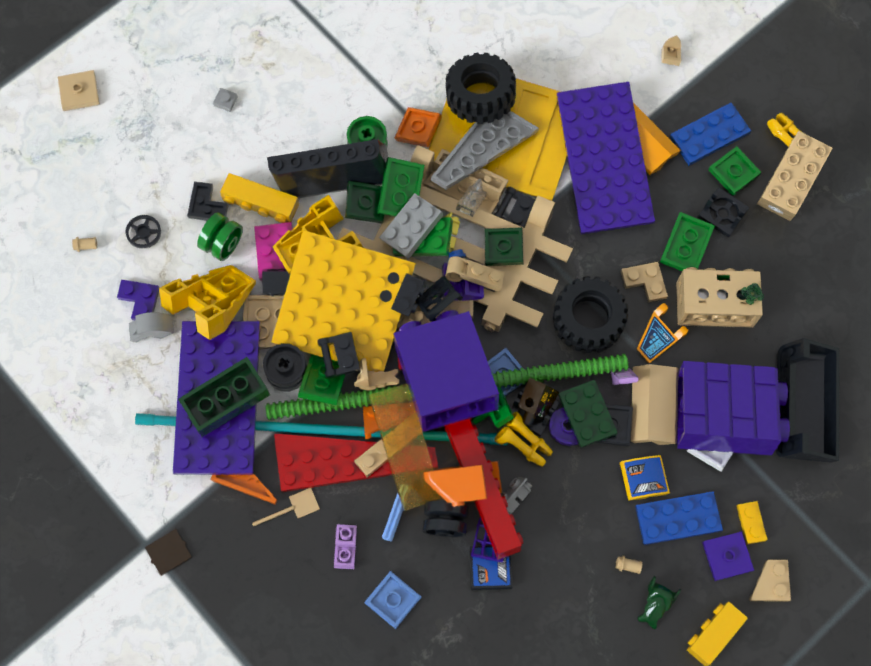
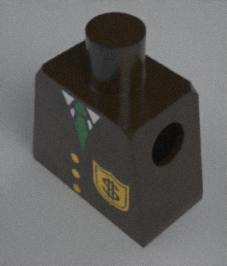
M529 377L519 403V408L525 410L522 418L523 423L532 426L536 416L544 419L559 391Z

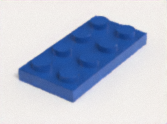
M729 103L671 133L670 139L681 150L680 154L688 166L749 135L751 130L734 105Z
M714 491L635 506L644 545L723 531Z

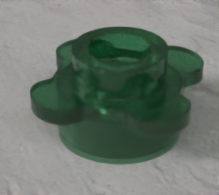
M756 283L741 289V294L745 296L746 303L752 305L757 300L762 301L764 298L761 288Z

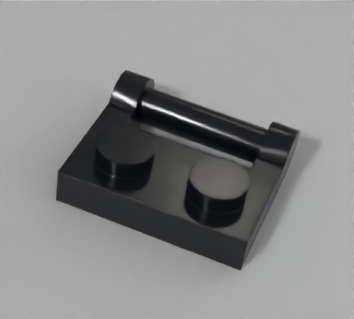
M507 187L506 195L497 212L493 215L524 228L536 199L518 192L513 187ZM511 199H516L517 201L508 218L503 217Z
M352 332L317 340L318 346L322 350L326 378H333L361 370ZM334 344L339 364L338 369L333 368L328 345Z

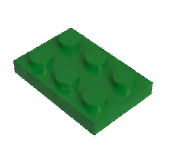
M391 157L387 158L378 214L396 217L414 193L418 196L420 195L425 165Z
M680 212L660 263L680 271L689 267H694L698 270L715 225Z
M442 217L412 256H448L453 219L451 217ZM393 249L394 256H403Z
M311 354L299 389L298 398L337 405L346 374L326 378L323 357ZM332 360L333 368L338 369V362Z

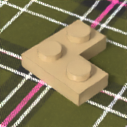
M658 262L621 269L625 289L644 285L648 302L667 299L668 295Z

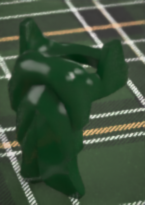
M653 576L648 585L649 595L647 598L648 602L644 607L645 611L637 619L640 622H647L653 629L657 628V621L662 618L665 611L669 610L671 604L675 602L681 591L679 589L677 592H673L665 586L655 583L656 576Z

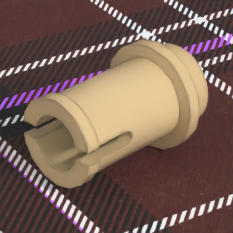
M76 237V239H72L73 250L80 252V250L97 249L96 237L81 239Z
M623 555L622 557L618 556L616 568L621 572L626 570L640 574L642 561L627 559Z

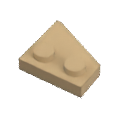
M767 560L762 569L761 576L757 580V585L750 597V601H791L788 560Z

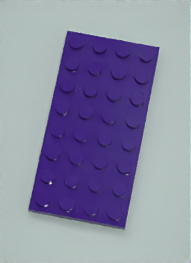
M629 81L557 92L581 234L655 223Z
M182 321L173 458L174 475H254L257 404L202 437L178 399L248 357L258 373L259 321H231L225 332L211 340L197 332L196 321Z

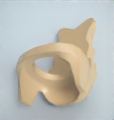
M366 358L359 361L361 372L357 376V381L354 382L355 387H359L362 390H374L388 385L399 384V379L396 378L398 369L389 372L368 371Z

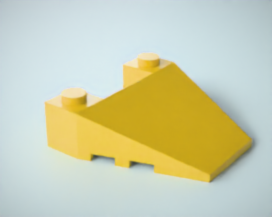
M329 195L314 203L309 208V213L304 218L300 217L297 220L298 224L291 231L288 230L274 244L273 249L289 274L292 271L303 230L335 239L329 228L344 220ZM353 231L338 239L342 242L363 247Z
M233 265L210 270L209 274L200 277L198 274L192 275V279L182 281L180 278L159 288L161 307L173 315L190 307L196 311L197 332L211 340L226 331L255 286L256 280Z

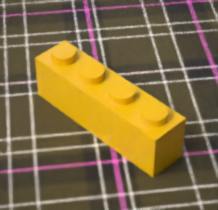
M228 173L220 191L222 200L225 203L239 205L247 211H256L263 217H273L280 223L292 222L299 206L298 197L231 173Z

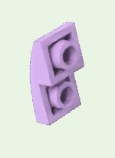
M337 525L334 568L354 569L357 525Z

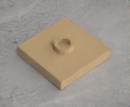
M94 70L58 76L63 111L100 105Z

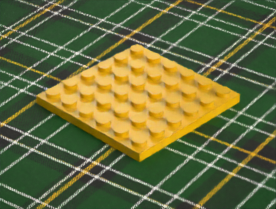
M303 230L271 342L275 344H291L303 352L323 357L321 347L318 346V339L352 332L358 360L366 358L368 371H384L401 313L391 308L406 273L412 275L416 263ZM392 272L399 275V281L395 284H391L388 281V275ZM384 290H388L392 294V298L388 302H384L380 298V294ZM334 344L328 345L331 359L338 362Z

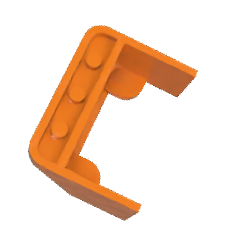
M498 461L491 462L493 466L492 475L494 478L497 477L501 487ZM483 465L462 468L455 466L423 472L424 481L447 503H452V507L465 505L464 501L470 502L487 499Z

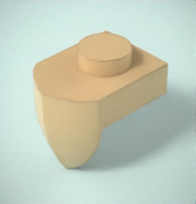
M677 35L669 38L664 43L661 50L662 63L680 65L681 41Z

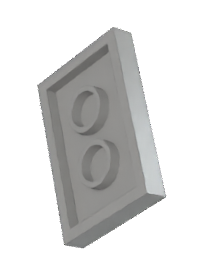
M414 193L379 238L409 259L444 214Z

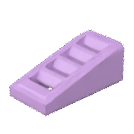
M630 368L627 371L622 369L621 372L616 370L613 373L611 371L613 385L636 383L638 381L637 375Z

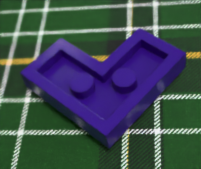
M121 279L117 298L118 300L135 302L131 319L134 321L136 320V315L154 312L159 286Z

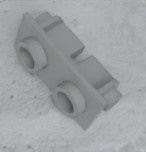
M515 478L509 484L510 488L501 494L507 500L508 507L506 509L508 514H512L520 505L515 500L516 497L523 501L531 492L532 485L527 482V478Z

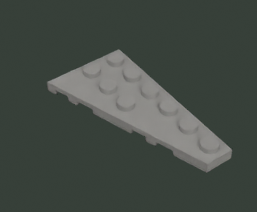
M509 111L506 115L503 114V118L495 119L492 123L483 122V124H477L475 122L431 176V181L447 190L537 133L539 128L512 111Z

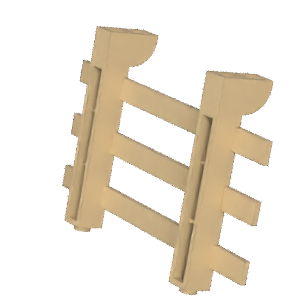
M417 145L410 162L425 165L419 195L421 198L436 208L448 213L452 212L453 215L486 229L521 227L424 186V183L433 171L434 152ZM537 196L527 224L523 228L524 265L488 266L504 272L502 289L499 292H492L484 288V298L474 300L488 306L481 323L486 330L499 332L506 315L538 328L544 313L513 300L522 282L551 295L556 288L558 280L528 268L536 250L564 262H567L573 248L543 236L552 218L555 202L541 196ZM384 215L383 223L374 240L355 233L364 248L394 256L393 248L379 237L395 217ZM342 228L336 240L342 238L351 231ZM455 237L454 251L462 249L463 253H466V259L485 265V249ZM394 256L416 263L413 271L415 276L435 283L442 277V270L413 257L407 259L404 256Z

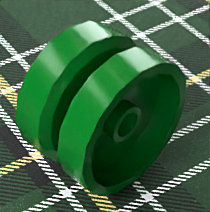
M371 116L358 117L348 126L346 134L347 144L379 139L384 145L388 146L386 127L379 119Z
M219 212L215 213L202 228L198 237L197 247L206 253L212 252L214 258L225 261L237 247L243 233V227L235 221H229L225 215Z

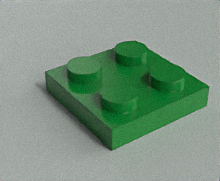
M737 146L708 169L732 196L761 174V171Z

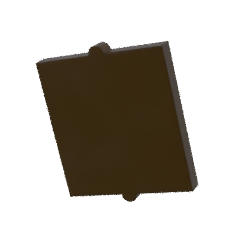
M176 529L145 547L151 558V563L155 565L160 576L192 558L185 546L186 542L182 540Z

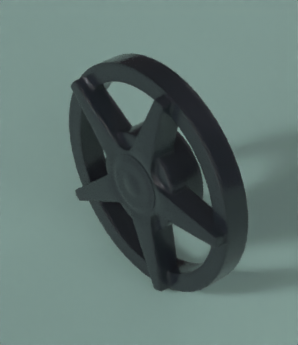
M139 215L128 222L125 234L129 243L134 247L150 248L160 239L161 227L154 217ZM146 219L144 224L133 225L137 220ZM149 220L153 221L158 229H150L148 226ZM130 227H132L136 232V235L132 239H130L129 237ZM157 233L156 238L149 243L148 238L151 234ZM138 239L145 240L147 244H137L135 243V241H137Z

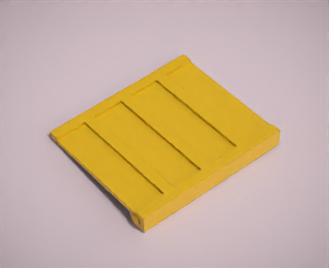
M516 78V98L514 106L510 111L535 125L539 130L482 168L507 179L508 183L505 188L513 187L518 192L534 197L541 196L552 201L567 158L557 101V92L560 91ZM476 83L467 88L468 91L477 94L488 93L495 89L494 86L487 83ZM447 99L441 113L442 118L429 147V150L434 152V161L442 149L451 153L475 123H469L467 119L462 120L458 117V114L455 115L448 106Z

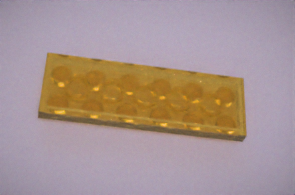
M408 384L368 395L403 510L424 505L428 501L442 499L424 481L423 472L434 469Z

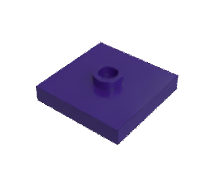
M742 531L702 542L714 581L754 571Z

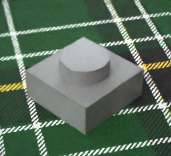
M220 88L213 102L214 106L231 112L238 98L237 93Z

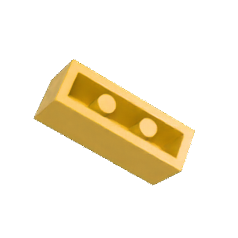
M729 601L724 605L720 603L713 611L715 613L714 617L711 620L708 618L701 625V633L699 635L694 634L688 641L690 646L687 648V651L704 666H709L748 619Z

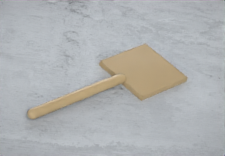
M308 488L289 496L292 503L291 507L255 521L252 525L256 526L291 510L295 511L299 519L320 510L312 489Z

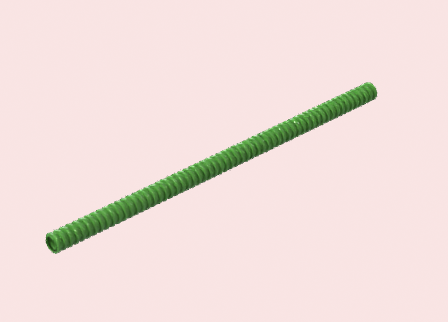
M617 354L616 357L610 355V358L604 356V358L598 357V359L592 358V360L586 359V361L581 359L580 362L574 360V363L568 361V363L562 362V364L556 363V365L550 364V366L545 364L544 367L538 365L537 368L532 366L530 369L526 367V369L520 368V370L514 369V371L509 369L508 372L502 370L501 373L499 371H496L494 374L493 372L491 373L496 386L499 388L504 386L506 388L507 385L513 387V384H516V386H519L521 383L525 385L529 377L542 383L543 380L549 382L550 379L555 381L557 378L558 380L562 378L567 379L568 377L573 378L574 376L578 378L580 375L585 377L586 374L591 376L593 373L594 375L598 373L603 374L604 372L609 373L610 371L614 373L616 370L621 372L622 369L627 371L629 365L627 355L622 354L620 356ZM401 384L400 387L394 385L393 388L388 386L386 389L382 387V389L363 390V392L358 390L357 393H354V391H351L350 394L348 392H345L343 395L340 393L337 405L308 399H297V401L292 399L291 402L285 400L284 403L279 401L278 404L275 402L272 404L266 403L265 409L267 419L272 420V418L278 419V417L283 419L284 416L289 418L290 415L296 417L297 414L299 416H302V414L308 415V413L314 414V412L319 414L320 411L326 413V410L332 412L333 409L338 411L340 408L341 410H344V408L350 409V407L355 409L356 406L362 408V405L368 407L369 404L374 406V404L380 405V403L387 404L386 402L391 404L393 401L398 403L399 400L404 402L405 399L411 401L412 398L407 384L406 386Z

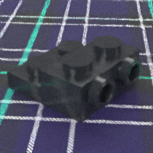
M395 272L390 273L388 281L391 284L397 283L399 275ZM406 273L391 309L408 317L410 313L414 314L418 303L415 301L418 295H423L426 285H423L424 280ZM384 290L381 292L380 298L382 301L388 302L391 300L392 294L390 291Z

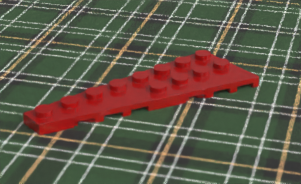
M274 434L281 492L438 468L435 447L407 445L369 477H366L354 461L377 442Z

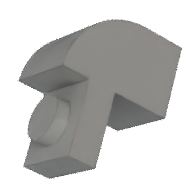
M151 312L135 316L136 320L129 323L130 341L138 342L147 337L162 339L174 333L172 315Z

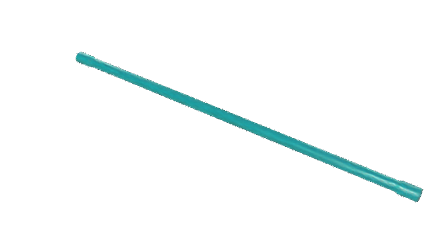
M136 413L135 424L176 426V416ZM256 421V431L365 437L364 427ZM389 428V430L384 432L379 430L372 433L371 437L383 438L394 428ZM428 430L415 438L416 440L450 441L446 431ZM479 433V436H477L479 443L501 445L494 441L497 433Z

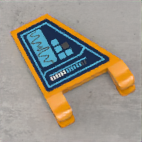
M662 303L653 312L637 347V351L649 364L688 333V329L682 326L673 334L659 318L668 310V306L665 303Z

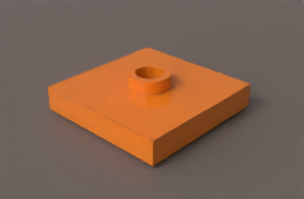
M408 107L395 135L396 141L429 147L442 118L441 114Z

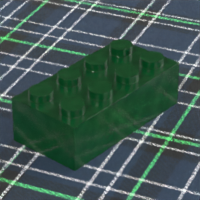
M246 357L183 395L178 400L199 434L204 437L270 396V393L252 363Z

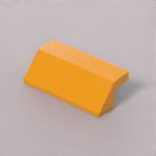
M634 104L645 169L651 175L659 171L667 160L677 156L681 150Z

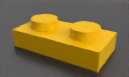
M758 501L738 504L736 507L746 545L767 541Z

